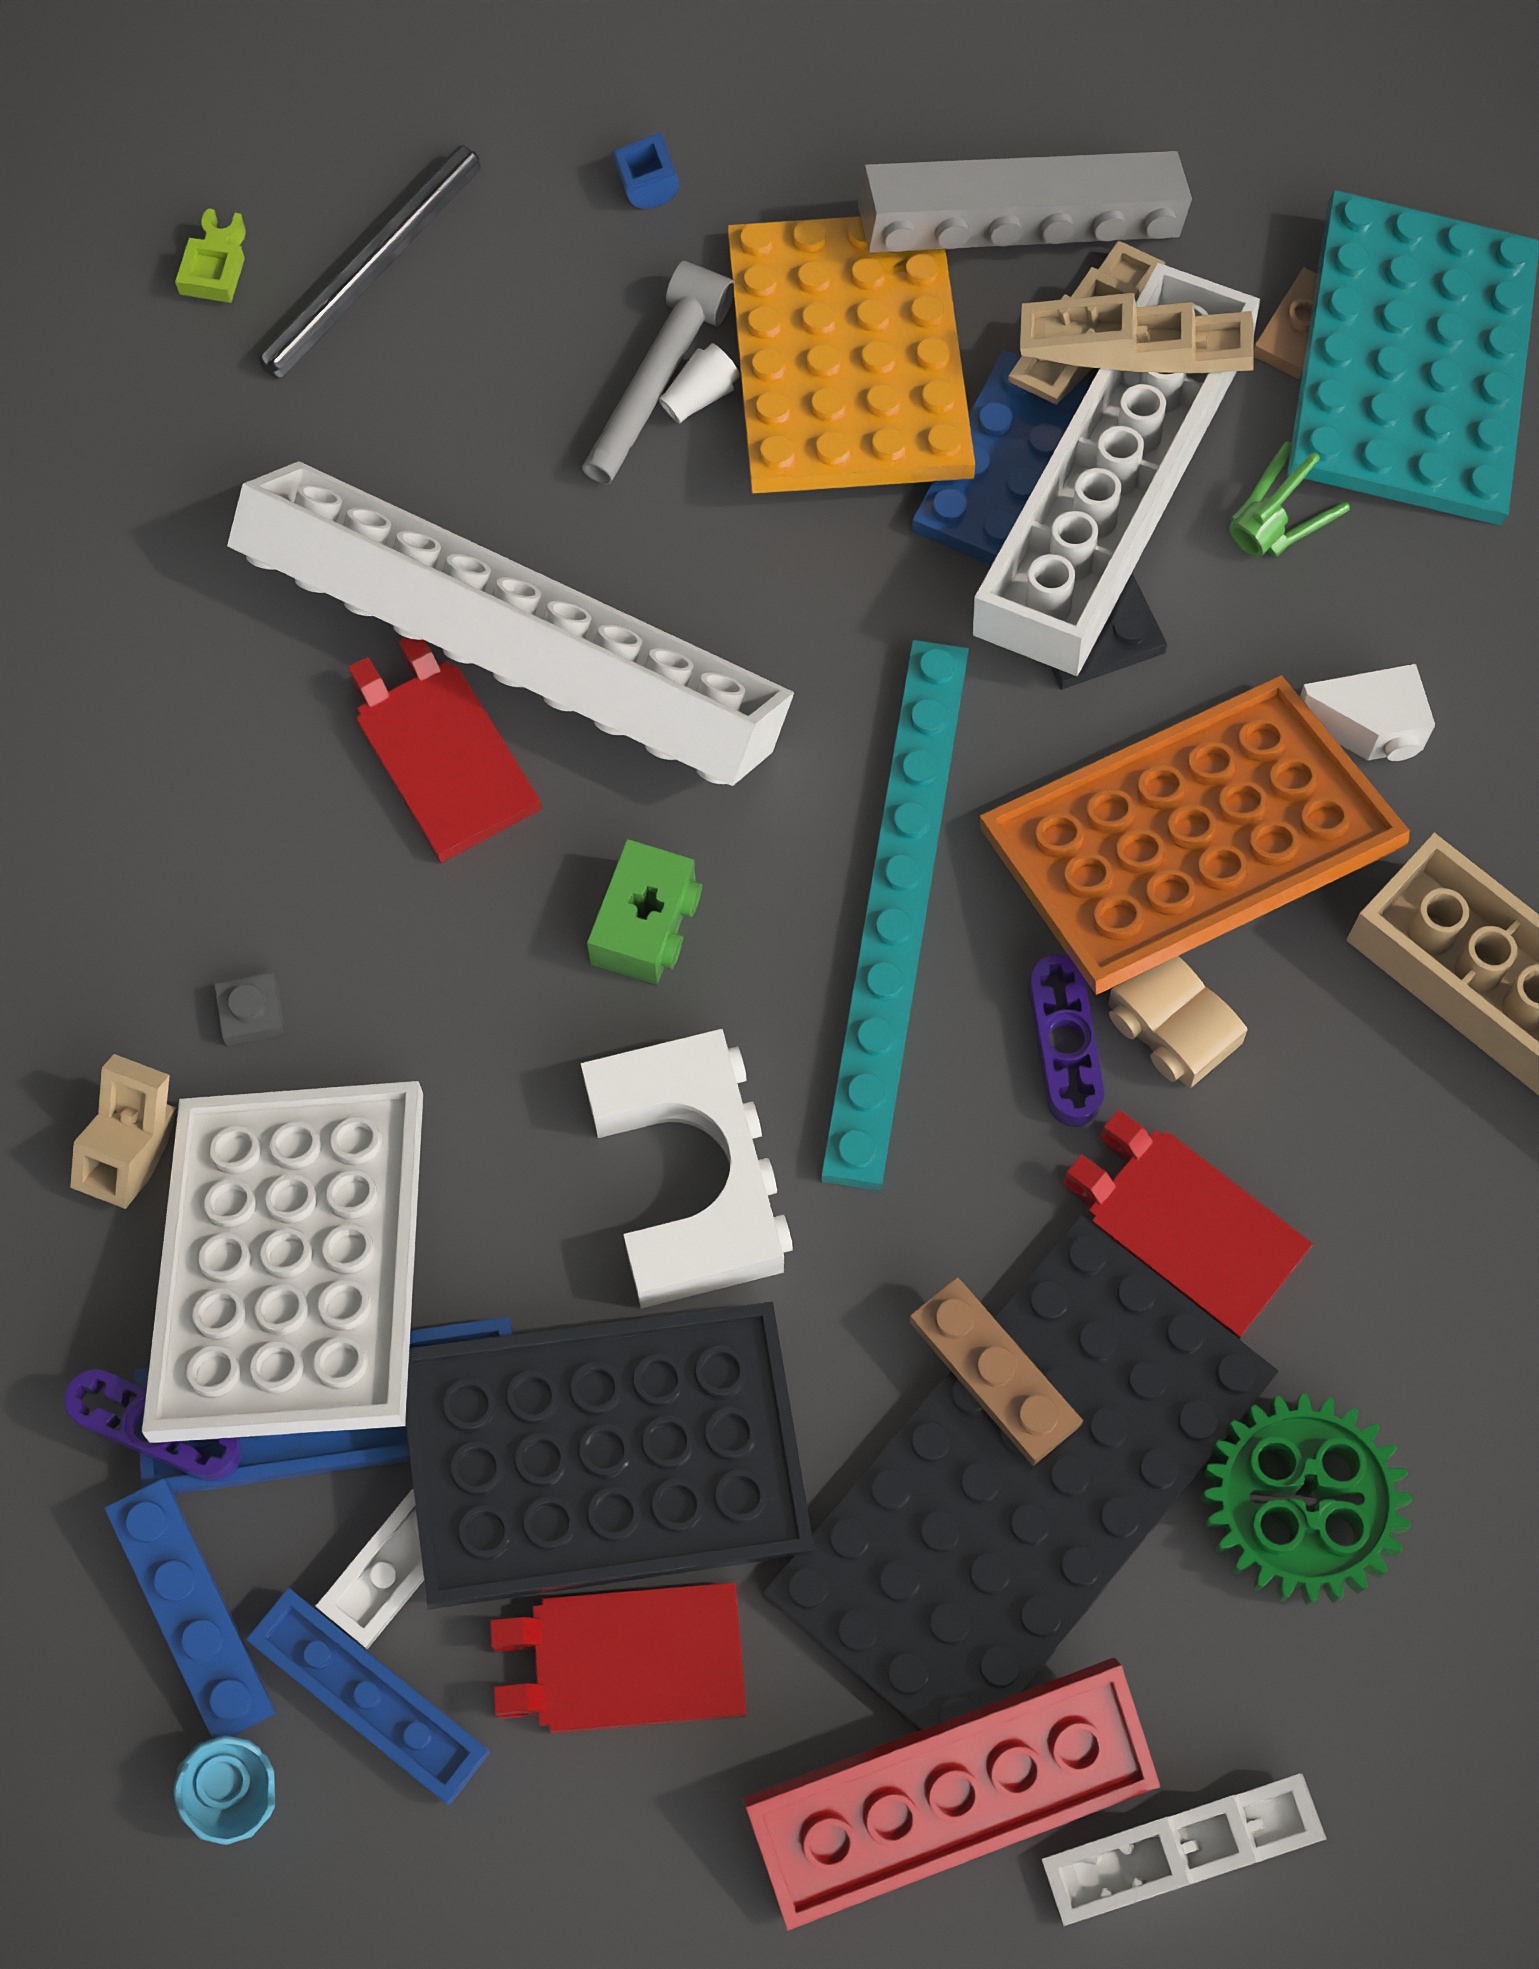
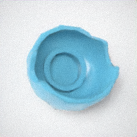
M221 1735L197 1743L177 1768L173 1788L177 1813L180 1819L201 1840L228 1845L252 1837L271 1816L275 1807L274 1770L267 1755L263 1754L261 1749L250 1740Z

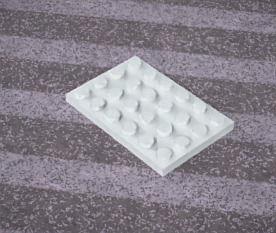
M419 1081L179 1099L142 1433L149 1443L405 1426L423 1092Z

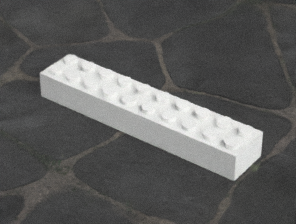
M300 461L242 485L227 546L247 555L246 559L251 564L263 569H276L295 578V583L305 590L317 593L325 592L344 601V606L356 614L375 616L394 625V630L404 637L416 640L424 639L443 648L444 654L452 660L461 663H474L493 672L494 678L505 685L525 687L544 696V701L556 709L575 711L594 720V724L606 733L626 735L645 744L648 752L659 758L681 761L697 769V773L709 782L733 786L773 752L794 695L793 691Z

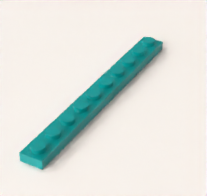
M913 640L822 1171L821 1182L882 1191L969 648Z

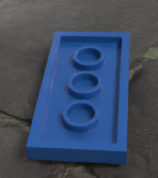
M1005 349L1002 351L969 413L975 458L974 479L933 481L912 520V532L990 565L994 563L1091 385L1080 381L1056 405L1009 382V374L1022 356Z

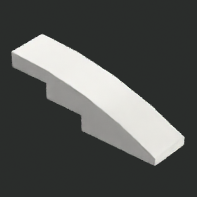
M1297 1774L1042 1859L1063 1925L1066 1926L1326 1840L1304 1776L1303 1774Z

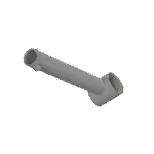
M683 260L677 266L666 294V305L673 310L604 427L603 433L597 439L582 465L584 473L589 478L605 485L612 482L626 458L629 448L634 444L703 321L717 327L725 319L734 298V280L686 260Z

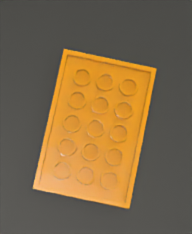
M861 216L728 225L732 280L735 281L733 284L734 307L752 494L974 479L975 458L945 249L869 252Z

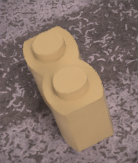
M1179 956L1111 989L1108 1005L1112 1010L1109 1012V1016L1116 1028L1129 1039H1134L1137 1036L1153 1051L1150 1055L1151 1060L1165 1078L1172 1082L1179 1079L1189 1088H1192L1242 1045L1248 1030L1237 1014L1219 996L1205 987L1195 972Z

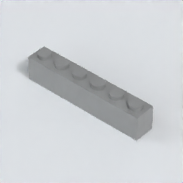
M1169 151L868 164L864 167L858 208L869 252H900L907 250L1180 237L1192 197L1178 152Z

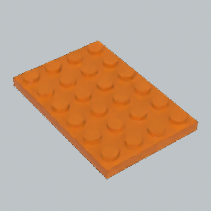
M1282 675L980 815L981 831L1096 995L1407 846L1410 834L1407 826Z

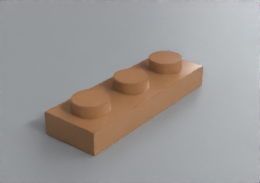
M958 1277L910 1315L909 1323L1032 1466L1082 1425L1083 1420Z

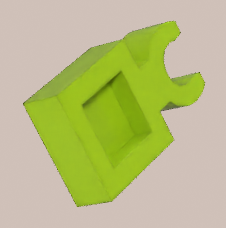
M208 208L201 220L205 239H188L175 283L179 295L231 303L245 260L242 247L239 245L245 238L246 229L241 213L234 214L230 226L223 229L217 228L218 220L215 210Z

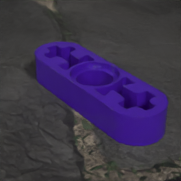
M1059 954L1049 955L1040 959L1035 964L1031 973L1028 986L1031 1011L1049 1111L1060 1123L1078 1127L1090 1123L1098 1115L1104 1099L1103 1079L1085 979L1070 957ZM1049 974H1058L1060 982L1070 983L1066 985L1063 995L1064 1010L1054 1012L1056 1005L1054 991L1052 987H1042L1047 983ZM1061 1026L1071 1027L1081 1035L1083 1046L1071 1054L1060 1053L1050 1044L1049 1034L1055 1028ZM1078 1068L1076 1074L1078 1090L1083 1094L1090 1093V1096L1085 1099L1083 1108H1074L1071 1099H1061L1062 1096L1066 1095L1069 1085L1067 1070Z
M97 1369L84 1371L77 1375L66 1389L64 1396L65 1409L68 1415L81 1428L205 1481L222 1480L231 1475L241 1461L242 1445L239 1437L219 1438L218 1442L226 1450L225 1454L221 1459L210 1457L206 1465L201 1464L203 1457L195 1448L181 1441L149 1443L140 1440L136 1432V1426L139 1418L144 1414L147 1389L109 1372ZM104 1386V1394L114 1404L126 1408L122 1420L114 1413L102 1408H96L91 1416H88L89 1408L82 1402L83 1397L87 1392L98 1394ZM131 1396L136 1397V1398L129 1404V1398H130ZM121 1422V1429L115 1430L114 1428ZM202 1439L201 1441L211 1442L213 1439ZM179 1445L178 1454H171V1452L174 1449H176V1447Z

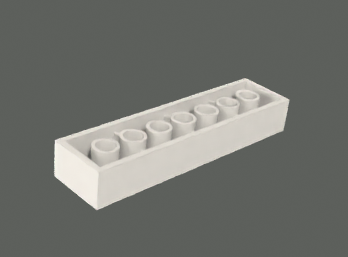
M1157 263L1136 301V307L1193 302L1195 316L1252 311L1253 336L1260 303L1259 298ZM1099 369L974 597L973 636L1078 676L1237 371L1160 373Z

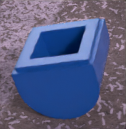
M661 132L611 151L626 194L633 206L642 209L655 208L667 203L677 194L680 183Z

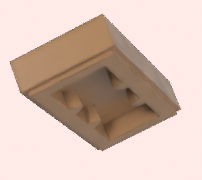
M1305 267L1300 271L1253 349L1254 358L1299 380L1302 377L1317 273Z

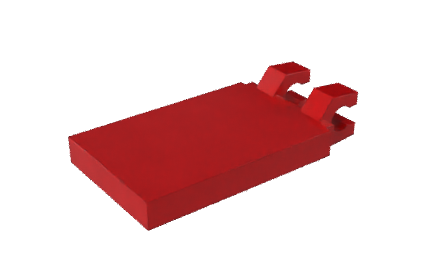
M405 637L398 642L403 651L402 658L414 679L387 691L380 675L368 657L349 666L348 670L353 678L351 680L352 684L364 703L357 708L360 714L356 717L358 727L441 864L537 813L542 808L540 799L458 666L451 667L448 661L438 666L432 651L424 639L416 640Z
M1118 1109L1104 1126L1098 1140L1127 1163L1112 1181L1106 1171L1081 1154L1066 1172V1177L1061 1184L1090 1207L1088 1212L1095 1217L1092 1220L1094 1225L1240 1339L1314 1244L1167 1130L1162 1135L1155 1129L1149 1136L1143 1126Z
M736 1583L542 1599L543 1605L533 1606L534 1618L518 1617L490 1620L491 1641L494 1653L536 1651L537 1684L494 1687L495 1714L498 1719L539 1716L540 1726L550 1725L551 1734L746 1718Z

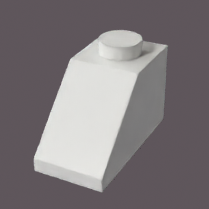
M1416 664L1304 684L1300 694V698L1337 743L1367 761L1387 757L1390 761H1401L1411 758L1424 749L1435 727Z

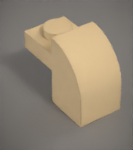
M113 1054L104 1064L101 1072L98 1115L73 1144L70 1188L124 1209L129 1206L151 1178L172 1132L177 1108L167 1104L170 1075Z

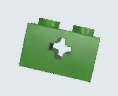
M627 839L587 942L591 965L658 985L664 967L673 969L678 960L683 935L677 934L682 918L684 915L693 917L700 900L702 883L696 882L694 859ZM649 908L657 910V912L651 911L646 920L638 918V916L645 917L649 911Z

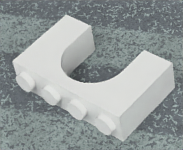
M723 1029L581 1063L584 1084L598 1138L664 1122L685 1123L695 1126L713 1137L724 1150L730 1164L729 1177L723 1191L702 1212L682 1220L623 1234L641 1309L784 1273L783 1253L793 1250L790 1232L784 1214L773 1217L768 1195L777 1193L772 1166L769 1158L760 1160L757 1158L752 1140L762 1137L757 1111L753 1101L742 1103L737 1084L747 1081L742 1056L738 1046L727 1047Z

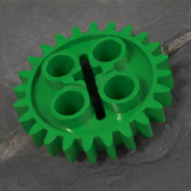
M1301 1393L1295 1402L1293 1411H1289L1281 1396H1276L1270 1403V1417L1257 1405L1252 1406L1246 1413L1251 1429L1233 1420L1228 1429L1230 1431L1229 1436L1235 1445L1218 1440L1213 1447L1215 1456L1224 1464H1208L1203 1471V1476L1218 1484V1487L1204 1491L1200 1496V1502L1217 1506L1219 1512L1206 1520L1204 1523L1205 1528L1224 1529L1226 1536L1215 1548L1216 1552L1224 1553L1235 1549L1240 1556L1235 1562L1232 1572L1237 1575L1250 1566L1255 1569L1257 1574L1253 1589L1257 1592L1270 1580L1278 1582V1600L1281 1602L1286 1601L1290 1597L1295 1587H1299L1305 1605L1311 1606L1317 1601L1320 1587H1323L1331 1602L1336 1603L1344 1596L1343 1581L1357 1594L1368 1587L1363 1569L1377 1578L1384 1575L1388 1568L1378 1553L1389 1557H1396L1401 1553L1403 1547L1390 1533H1405L1412 1523L1405 1517L1395 1513L1396 1509L1406 1507L1413 1501V1495L1395 1491L1394 1487L1395 1484L1409 1474L1406 1468H1389L1386 1463L1397 1450L1396 1445L1390 1444L1377 1448L1372 1441L1376 1437L1380 1426L1375 1423L1363 1431L1356 1428L1358 1409L1355 1407L1350 1409L1342 1419L1334 1416V1399L1328 1397L1323 1402L1318 1411H1312L1307 1393ZM1269 1452L1281 1457L1287 1467V1478L1274 1480L1264 1475L1258 1464L1259 1454ZM1335 1454L1345 1459L1351 1471L1350 1480L1341 1482L1329 1477L1323 1468V1455ZM1301 1486H1305L1307 1495L1311 1498L1324 1499L1325 1497L1334 1498L1345 1494H1356L1361 1496L1363 1502L1361 1505H1355L1350 1502L1325 1499L1320 1501L1311 1511H1306L1305 1502L1301 1499L1255 1503L1251 1501L1250 1493L1258 1492L1266 1496L1289 1498ZM1272 1515L1285 1521L1290 1531L1289 1543L1279 1545L1267 1540L1261 1530V1518ZM1338 1517L1348 1522L1354 1533L1353 1545L1342 1546L1333 1542L1326 1532V1519Z

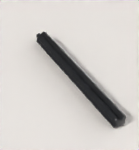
M465 145L458 146L259 353L258 358L266 372L275 378L284 377L479 172L481 168L480 158L474 151H471Z

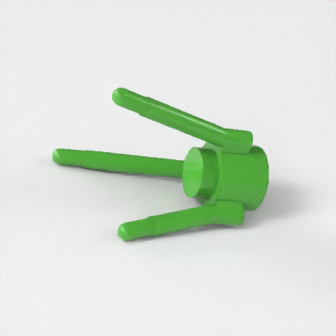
M1288 441L1283 444L1244 505L1230 518V535L1244 552L1258 558L1267 551L1272 557L1276 558L1288 545L1350 510V504L1342 502L1284 533V526L1288 523V516L1280 505L1319 461L1320 456L1318 453L1312 452L1270 498L1262 500L1290 455L1292 442Z

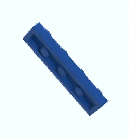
M162 1478L105 1507L108 1518L211 1737L215 1738L221 1735L233 1737L277 1714L278 1712L168 1480Z
M290 1588L284 1592L246 1639L448 1806L452 1804L491 1753L485 1746Z

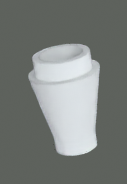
M711 343L705 350L698 348L668 390L659 397V402L668 415L680 424L691 414L734 391L733 383L740 378V373L725 352L717 345Z

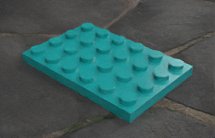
M1334 190L1327 204L1287 475H1291L1312 452H1316L1319 454L1320 459L1304 479L1501 526L1509 515L1539 256V240Z

